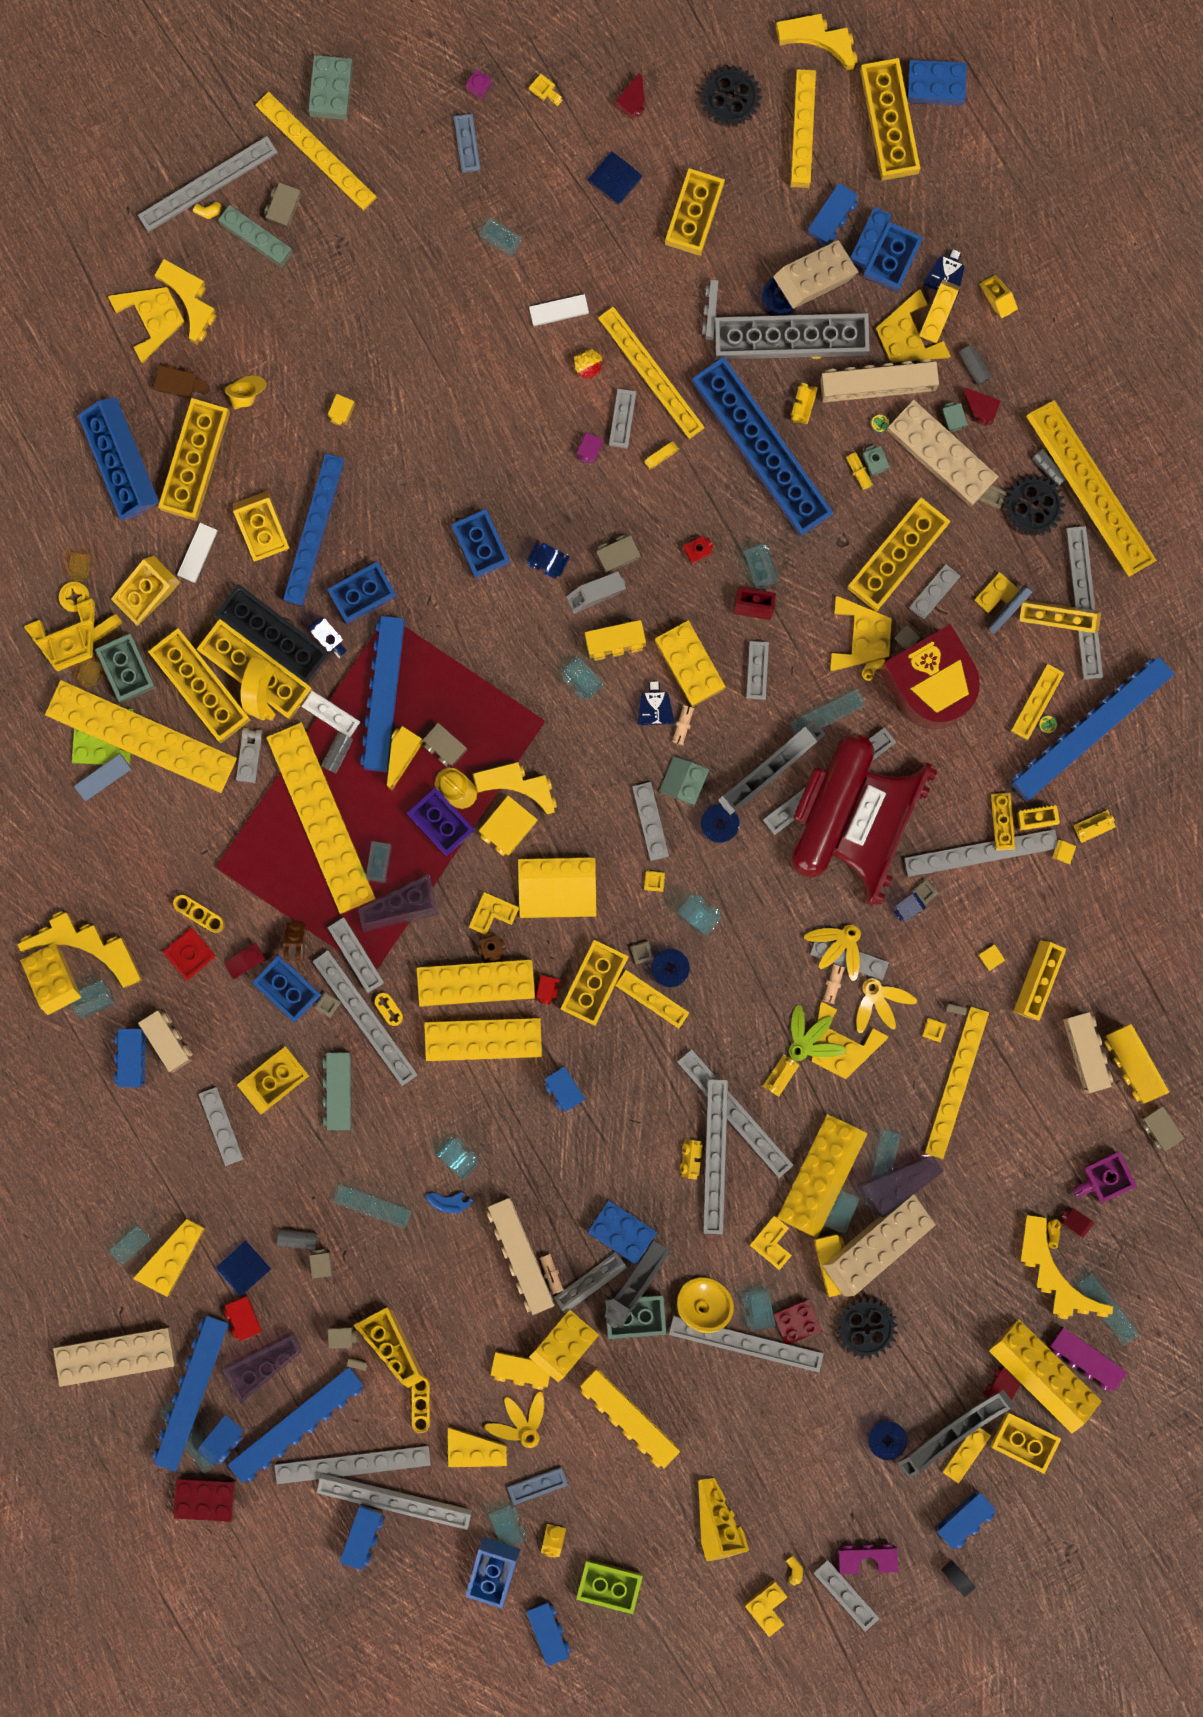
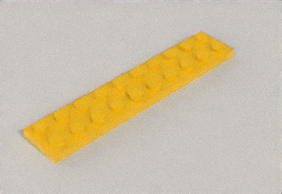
M1055 400L1029 413L1026 417L1128 577L1157 561Z
M60 680L45 713V716L219 793H222L237 758L62 680Z
M301 722L266 737L339 913H345L375 900L374 893L303 723Z

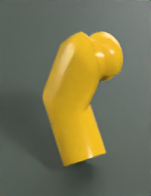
M885 659L867 662L862 671V677L866 681L872 680L876 670L881 668Z
M1058 1219L1051 1220L1047 1226L1050 1237L1048 1246L1052 1249H1056L1059 1244L1061 1222Z
M792 1555L786 1562L792 1569L788 1581L791 1585L795 1586L802 1581L803 1567Z

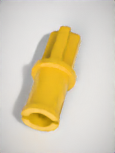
M856 452L849 454L846 459L854 472L853 476H856L862 490L871 487L873 483L866 472L867 468L863 467Z

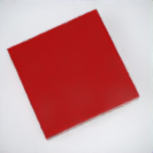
M192 927L163 951V954L186 981H189L217 957Z

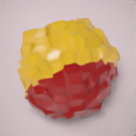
M592 348L576 355L574 363L577 374L583 378L592 379L595 375L600 374L603 358Z

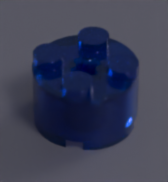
M772 277L763 288L762 305L769 315L789 316L796 311L797 307L793 309L786 296L783 300H780L778 294L782 293V296L785 295L774 277Z
M536 540L527 558V561H529L528 565L538 571L540 568L545 569L544 574L554 579L557 576L561 577L571 557L566 555L564 558L563 552L545 543L540 546L541 541Z
M721 804L708 808L702 816V834L712 843H728L736 836L739 830L740 822L737 813L733 812L730 815ZM723 820L725 828H716L717 823L715 821Z
M665 949L659 952L654 957L651 965V973L654 980L659 985L667 988L680 986L687 979L690 971L687 957L676 949ZM668 963L676 967L672 974L669 971H665Z
M884 1419L876 1422L870 1428L867 1434V1443L872 1453L878 1458L894 1460L904 1453L907 1447V1435L897 1422ZM886 1435H889L892 1439L888 1445L882 1441V1439L886 1438Z

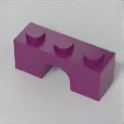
M863 1544L862 1548H854V1545H842V1549H838L840 1574H859V1565L865 1558H873L877 1561L879 1573L898 1572L897 1547H893V1544H881V1547H873V1544Z

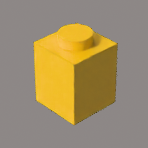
M336 394L328 413V417L331 419L330 422L339 426L341 424L347 425L355 407V402Z

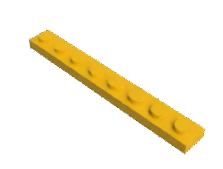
M270 92L255 105L363 211L377 198Z
M612 307L598 317V320L687 438L690 440L705 428L616 309Z
M974 1007L969 1009L925 1154L944 1159L989 1012Z

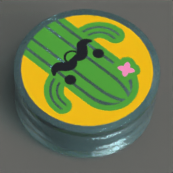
M884 414L875 415L870 422L871 429L878 434L885 433L890 425L888 417Z
M1051 715L1043 716L1038 722V729L1046 735L1054 733L1058 727L1057 720Z

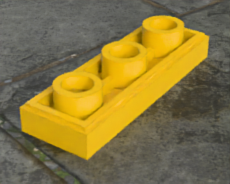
M991 794L996 851L1015 850L1011 794ZM1005 819L1007 822L1002 823L1000 820Z

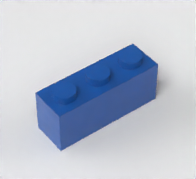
M838 183L809 227L807 234L825 246L828 242L832 243L838 235L836 233L838 227H843L848 220V217H846L848 212H853L859 202L856 201L858 195Z
M874 207L850 258L855 266L864 270L867 269L884 230L891 219V214Z
M549 1601L528 1608L526 1612L547 1667L568 1659L571 1648L568 1641L564 1642L562 1638L564 1630L561 1623H557L554 1617L557 1615L554 1604L550 1605Z

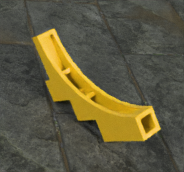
M63 911L52 916L53 919L49 921L52 926L51 929H49V926L38 931V935L34 937L28 935L21 939V943L17 944L21 952L52 943L80 948L104 962L116 975L123 988L142 981L141 975L123 938L113 937L107 940L108 944L105 945L95 925L87 924L79 928L80 932H77L69 913H63Z
M1027 1215L1021 1262H1025V1266L1036 1267V1264H1040L1037 1287L1041 1288V1292L1052 1293L1053 1290H1056L1053 1313L1057 1314V1318L1068 1319L1069 1316H1073L1074 1309H1078L1077 1313L1089 1314V1311L1097 1312L1096 1316L1108 1317V1314H1113L1114 1306L1099 1303L1084 1296L1062 1276L1049 1250L1046 1233L1047 1218Z

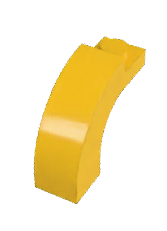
M253 657L248 663L242 680V707L248 715L260 720L268 719L273 721L276 714L267 704L266 691L275 670L267 661Z

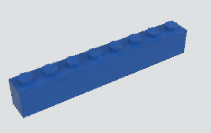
M325 453L283 599L285 603L304 608L344 469V458Z
M381 616V621H377L376 632H379V640L375 639L374 651H377L376 659L373 658L372 670H375L374 678L371 677L370 689H373L372 697H368L367 708L371 709L370 716L366 715L365 727H368V735L364 734L363 739L366 753H362L361 765H364L365 770L388 772L405 626L404 618Z
M208 1316L205 1319L201 1318L198 1330H201L199 1338L195 1337L191 1346L194 1349L193 1355H188L185 1367H188L187 1372L180 1377L178 1385L181 1388L179 1393L175 1392L172 1400V1404H175L173 1411H168L165 1422L168 1423L166 1430L162 1429L158 1439L162 1441L160 1448H155L152 1459L155 1460V1465L177 1471L228 1323Z
M348 1367L231 1461L228 1467L241 1483L245 1480L249 1483L257 1476L255 1472L260 1468L264 1471L272 1464L271 1459L275 1456L279 1459L287 1452L286 1447L290 1444L295 1446L302 1440L301 1435L306 1431L308 1434L318 1427L316 1425L317 1422L321 1419L325 1422L333 1415L331 1413L332 1410L336 1407L340 1410L348 1403L346 1400L351 1395L356 1397L363 1391L361 1387L364 1383L354 1370Z

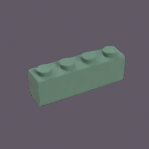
M230 205L218 220L222 227L281 268H283L293 254L289 246Z
M326 1053L327 1057H323V1069H327V1076H323V1088H327V1096H323V1107H327V1115L323 1116V1125L327 1127V1130H351V1053Z

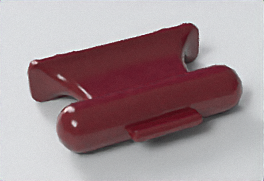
M851 733L845 735L839 741L827 771L820 768L812 770L794 813V819L804 824L793 850L791 862L797 873L804 877L815 878L824 874L832 856L853 868L862 879L865 887L864 904L871 906L874 904L881 905L885 899V894L881 893L880 890L882 887H889L893 879L892 876L888 875L890 863L916 802H918L919 798H926L930 788L924 786L926 781H933L937 770L931 768V763L924 762L921 763L914 773L901 777L884 776L868 771L875 752L873 744L864 735ZM867 785H870L885 792L886 795L863 846L844 837Z

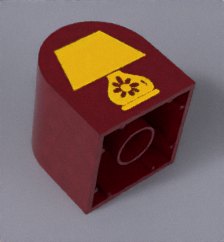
M951 624L884 662L879 669L881 677L904 715L914 724L926 729L936 730L954 725L972 708L979 694L980 678L978 670Z

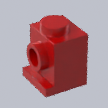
M704 536L683 546V550L692 565L712 554L711 549L714 548L710 539H705ZM698 545L703 547V550L700 552L696 550Z
M541 975L536 998L540 999L539 1003L551 1004L552 998H556L558 991L555 983L559 984L560 979Z

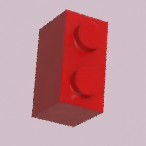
M248 1296L225 1305L224 1314L228 1321L231 1320L234 1326L231 1330L235 1339L239 1338V1341H242L263 1331Z

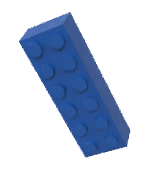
M117 397L99 400L78 415L119 519L125 520L138 517L158 504L157 495Z

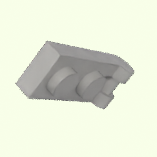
M243 728L236 781L256 783L263 730L251 731L249 728ZM248 738H254L255 744H249Z

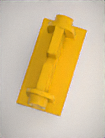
M801 383L798 386L796 399L799 402H794L793 410L790 414L793 423L808 424L818 387H810L805 383Z
M1106 810L1073 827L1080 842L1083 843L1116 826L1114 817Z
M783 1054L763 1087L779 1097L799 1067V1064Z
M685 1139L682 1146L683 1159L679 1169L681 1173L680 1178L697 1179V1176H699L701 1162H694V1158L701 1159L703 1147L701 1141Z

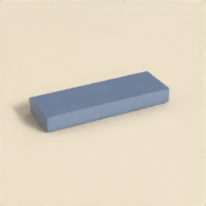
M473 114L454 116L462 173L480 171Z
M1025 583L989 623V630L993 634L999 630L1032 593V587L1028 583Z
M120 753L79 781L74 787L84 801H87L130 771L132 767Z
M561 1466L507 1486L513 1505L568 1486V1482Z

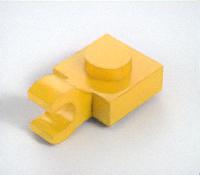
M541 73L529 87V90L542 101L548 97L556 106H559L563 101L562 97L553 91L556 87L555 84Z

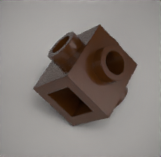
M493 933L482 936L483 940H479L481 945H477L480 957L484 956L485 960L489 959L490 962L501 959L500 955H503V950L506 949L503 938L499 939V936H494ZM490 943L495 945V949L492 951L488 950Z

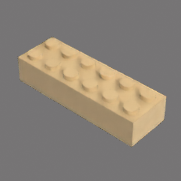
M927 359L921 360L918 364L907 361L902 362L899 366L888 363L883 364L879 368H875L874 365H868L860 370H856L855 367L845 368L844 371L837 372L836 369L826 370L825 373H822L820 379L822 402L936 391L939 386L937 362Z
M915 400L905 408L887 429V432L970 508L999 477Z
M914 1194L904 1195L822 1266L844 1297L855 1296L935 1226V1223Z
M511 1197L488 1207L489 1211L486 1212L490 1223L494 1221L496 1225L494 1233L497 1240H502L504 1246L501 1249L505 1259L509 1257L511 1261L509 1269L512 1276H517L519 1282L516 1283L520 1295L523 1293L525 1295L524 1305L527 1312L531 1311L532 1315L553 1307L555 1305Z
M171 1327L53 1348L59 1387L177 1365Z

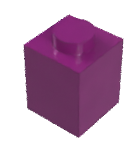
M476 69L466 84V91L483 100L493 85L492 79Z
M586 432L577 451V456L580 457L579 460L586 464L590 462L595 463L604 440Z

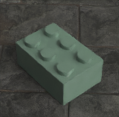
M314 55L309 101L310 117L348 120L353 73L352 59Z
M131 634L95 649L116 697L121 704L156 688L135 639Z
M663 1295L642 1296L622 1328L619 1326L614 1328L607 1323L608 1339L666 1335ZM605 1299L606 1313L609 1309L608 1305L612 1299Z

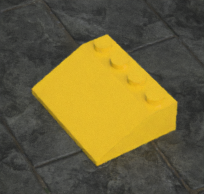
M595 858L518 859L520 918L596 917Z
M1132 1024L1123 1025L1104 1036L1106 1040L1103 1042L1107 1050H1112L1115 1055L1113 1060L1118 1068L1121 1067L1125 1073L1122 1076L1127 1085L1131 1084L1134 1090L1132 1095L1137 1102L1140 1101L1141 1104H1144L1169 1093Z

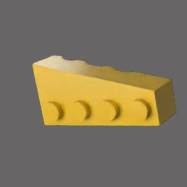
M186 1219L133 1279L166 1297L170 1296L206 1227L191 1219Z
M387 1307L353 1325L386 1363L402 1385L409 1388L425 1379L394 1311Z

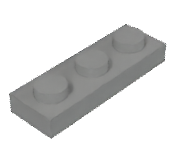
M711 280L710 285H706L705 297H709V304H705L704 315L708 317L707 323H703L702 334H706V340H713L718 280Z
M617 389L609 446L628 449L636 391Z
M946 564L909 609L924 620L956 583L960 575Z
M749 642L746 699L766 700L769 642Z

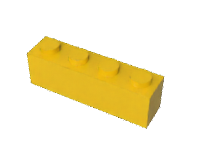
M1026 600L1021 606L1020 621L1095 633L1099 631L1102 611Z
M1039 942L1014 1008V1013L1028 1019L1040 1021L1066 952L1065 948L1052 942Z

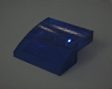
M611 151L587 180L591 185L603 192L607 198L620 205L643 176L625 160Z
M246 1240L215 1268L240 1297L271 1270L269 1265Z

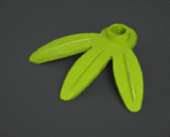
M801 1005L795 1007L791 1022L794 1043L789 1048V1054L792 1059L802 1061L807 1055L813 1057H833L846 1052V1048L840 1045H813L828 1030L833 1020L831 1016L817 1022L804 1036V1011ZM796 1048L801 1049L800 1055L795 1053Z

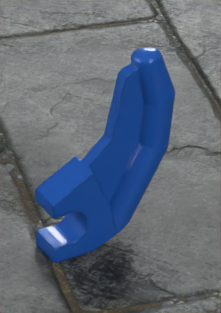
M463 1192L447 1198L436 1193H427L425 1196L432 1207L446 1213L458 1214L468 1208L473 1201L470 1198L468 1202H463L462 1196L465 1194Z

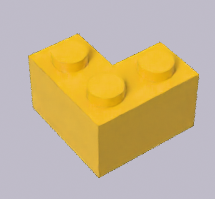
M775 1579L744 1603L747 1610L768 1637L784 1626L783 1621L773 1609L784 1601L787 1595Z

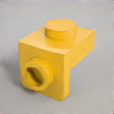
M547 1524L541 1553L548 1557H560L566 1528Z

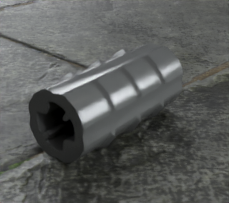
M973 344L959 352L978 386L992 378Z
M1043 448L1032 458L1044 474L1050 478V481L1056 483L1057 487L1067 480L1046 448Z
M338 732L326 757H324L325 759L321 767L336 774L348 749H350L349 747L353 739Z
M279 1229L277 1246L316 1250L318 1233Z

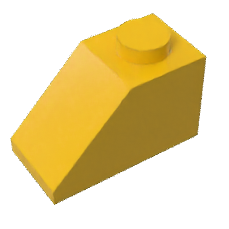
M996 275L979 283L993 310L1001 318L1018 310L1012 292Z

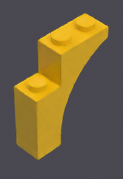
M822 14L781 21L776 24L779 45L793 43L815 45L834 55L842 63L846 71L854 69L855 63H857V55L855 51L852 52L851 45L854 44L852 33H848V28L827 31L826 19H822Z
M164 259L154 276L157 280L174 290L184 302L190 320L189 339L198 345L199 341L202 342L205 339L208 325H212L216 319L215 309L198 300V297L201 298L206 291L205 283L203 280Z
M518 762L472 774L477 792L491 789L517 791L535 801L545 814L555 813L554 808H557L555 798L550 795L549 790L552 789L550 779H546V776L543 775L523 780L522 777L525 776L523 766H519Z

